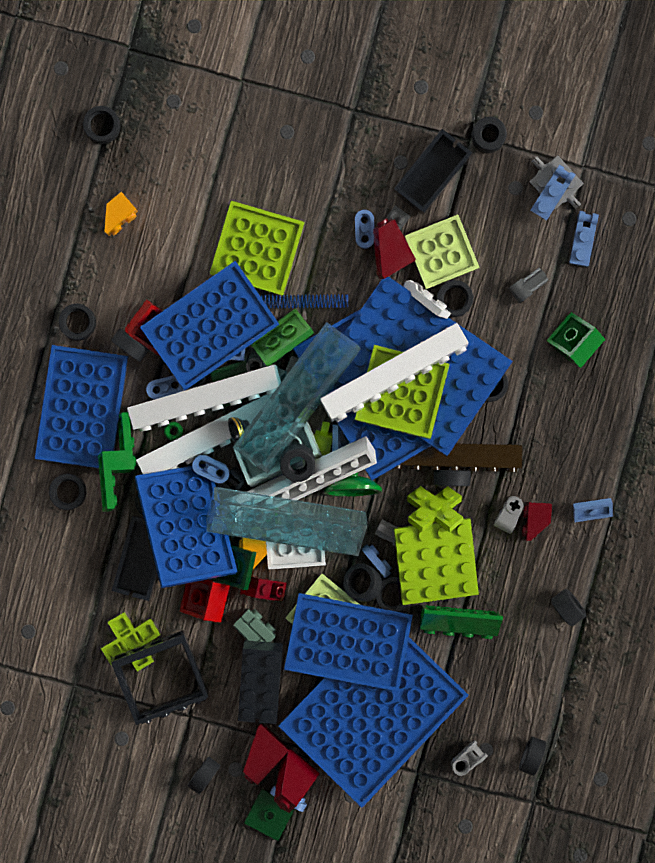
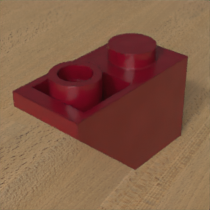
M527 502V506L523 507V517H526V525H522V536L525 537L526 541L534 539L551 523V503Z
M251 576L248 590L241 589L240 593L254 598L283 601L287 583Z

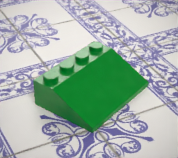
M421 605L420 629L424 630V633L427 634L443 631V635L454 636L455 632L462 633L463 637H473L474 634L481 635V638L492 639L493 636H498L503 621V616L497 611Z

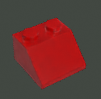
M146 299L124 330L133 339L160 356L140 327L163 310Z
M210 579L186 583L179 612L202 620L221 623L230 585Z

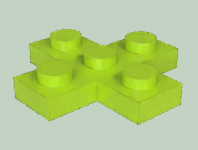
M420 486L407 496V501L418 509L408 517V522L421 532L435 522L451 532L463 522V516L452 509L462 501V496L449 486L435 496Z
M124 612L108 622L117 639L101 648L110 665H112L111 657L145 645L161 634L152 619L134 628ZM150 655L134 661L132 664L138 672L153 663L154 660Z

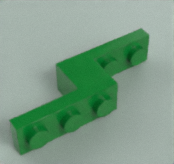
M129 412L119 414L118 436L120 451H102L98 454L103 512H110L117 505V497L113 492L115 477L112 473H129L136 466V457L132 451V448H134V437H131L133 426L129 418Z

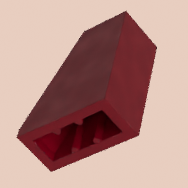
M387 218L377 223L378 227L373 229L376 268L379 279L387 278L416 260L395 219L388 220Z
M263 723L258 725L243 771L245 773L244 777L250 783L255 782L257 785L289 751V747Z
M291 749L280 761L274 801L278 806L288 813L299 804L320 774Z

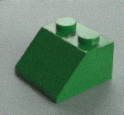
M571 312L546 341L567 360L581 368L606 339L594 326Z

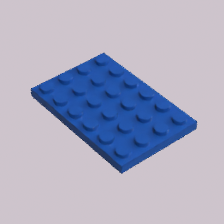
M234 261L143 324L140 328L185 391L274 329L279 323L240 266Z
M52 345L35 459L99 468L98 454L102 451L115 450L128 356Z
M205 463V464H199V466H200V467H205V466H206V463ZM192 466L135 476V483L161 588L237 573L214 481L197 474Z
M299 593L284 670L399 692L413 615Z

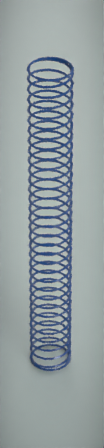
M345 294V300L347 302L348 308V294ZM268 295V303L270 305V296ZM275 295V306L277 302V295ZM279 295V303L281 305V296ZM286 295V306L288 302V295ZM290 295L291 305H292V295ZM297 295V306L299 301V295Z

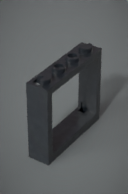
M184 630L111 657L112 667L136 725L148 724L156 717L164 718L172 711L185 710L188 708V705L193 703L201 704V701L209 698L207 688ZM182 643L200 690L139 712L121 666Z

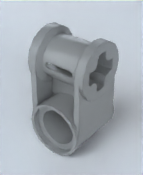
M517 496L507 498L493 526L511 534L523 510L522 500ZM518 500L517 504L519 507L511 510L510 502Z
M476 740L469 743L452 759L451 768L457 775L463 776L488 756L476 745ZM459 761L465 762V767L462 770H456L455 768L456 763Z

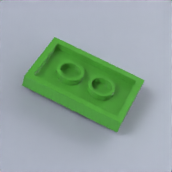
M296 309L280 319L278 326L251 344L267 367L314 333Z

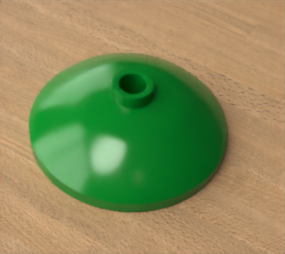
M358 473L324 488L325 495L341 497L369 496L382 492V487L369 478L358 476Z

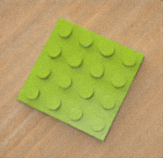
M231 201L210 275L214 276L236 261L254 288L283 296L305 222Z
M374 345L367 372L403 352ZM437 363L432 366L433 369L428 373L422 374L420 372L415 375L416 379L410 383L405 384L403 382L397 385L399 388L388 394L386 391L381 394L379 400L373 403L368 401L363 404V409L357 411L355 421L430 440L450 364L444 363L439 365Z
M470 518L463 519V522L451 532L436 522L423 532L414 526L393 528L403 605L479 595Z

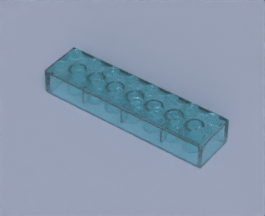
M326 322L233 448L260 469L269 473L280 458L283 450L290 445L320 405V399L329 393L359 353L361 348L358 344Z
M214 487L206 521V532L354 556L359 555L367 529V516L364 511Z

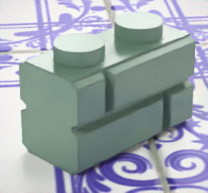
M249 608L233 624V627L249 641L271 642L276 637L274 633L276 629L269 622L265 624L261 620L262 615L256 609L252 611Z

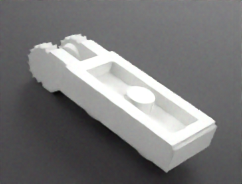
M411 280L404 282V288L411 292V296L437 316L448 319L451 313L445 309L447 305L439 300L435 301L432 298L434 295L423 289V286Z

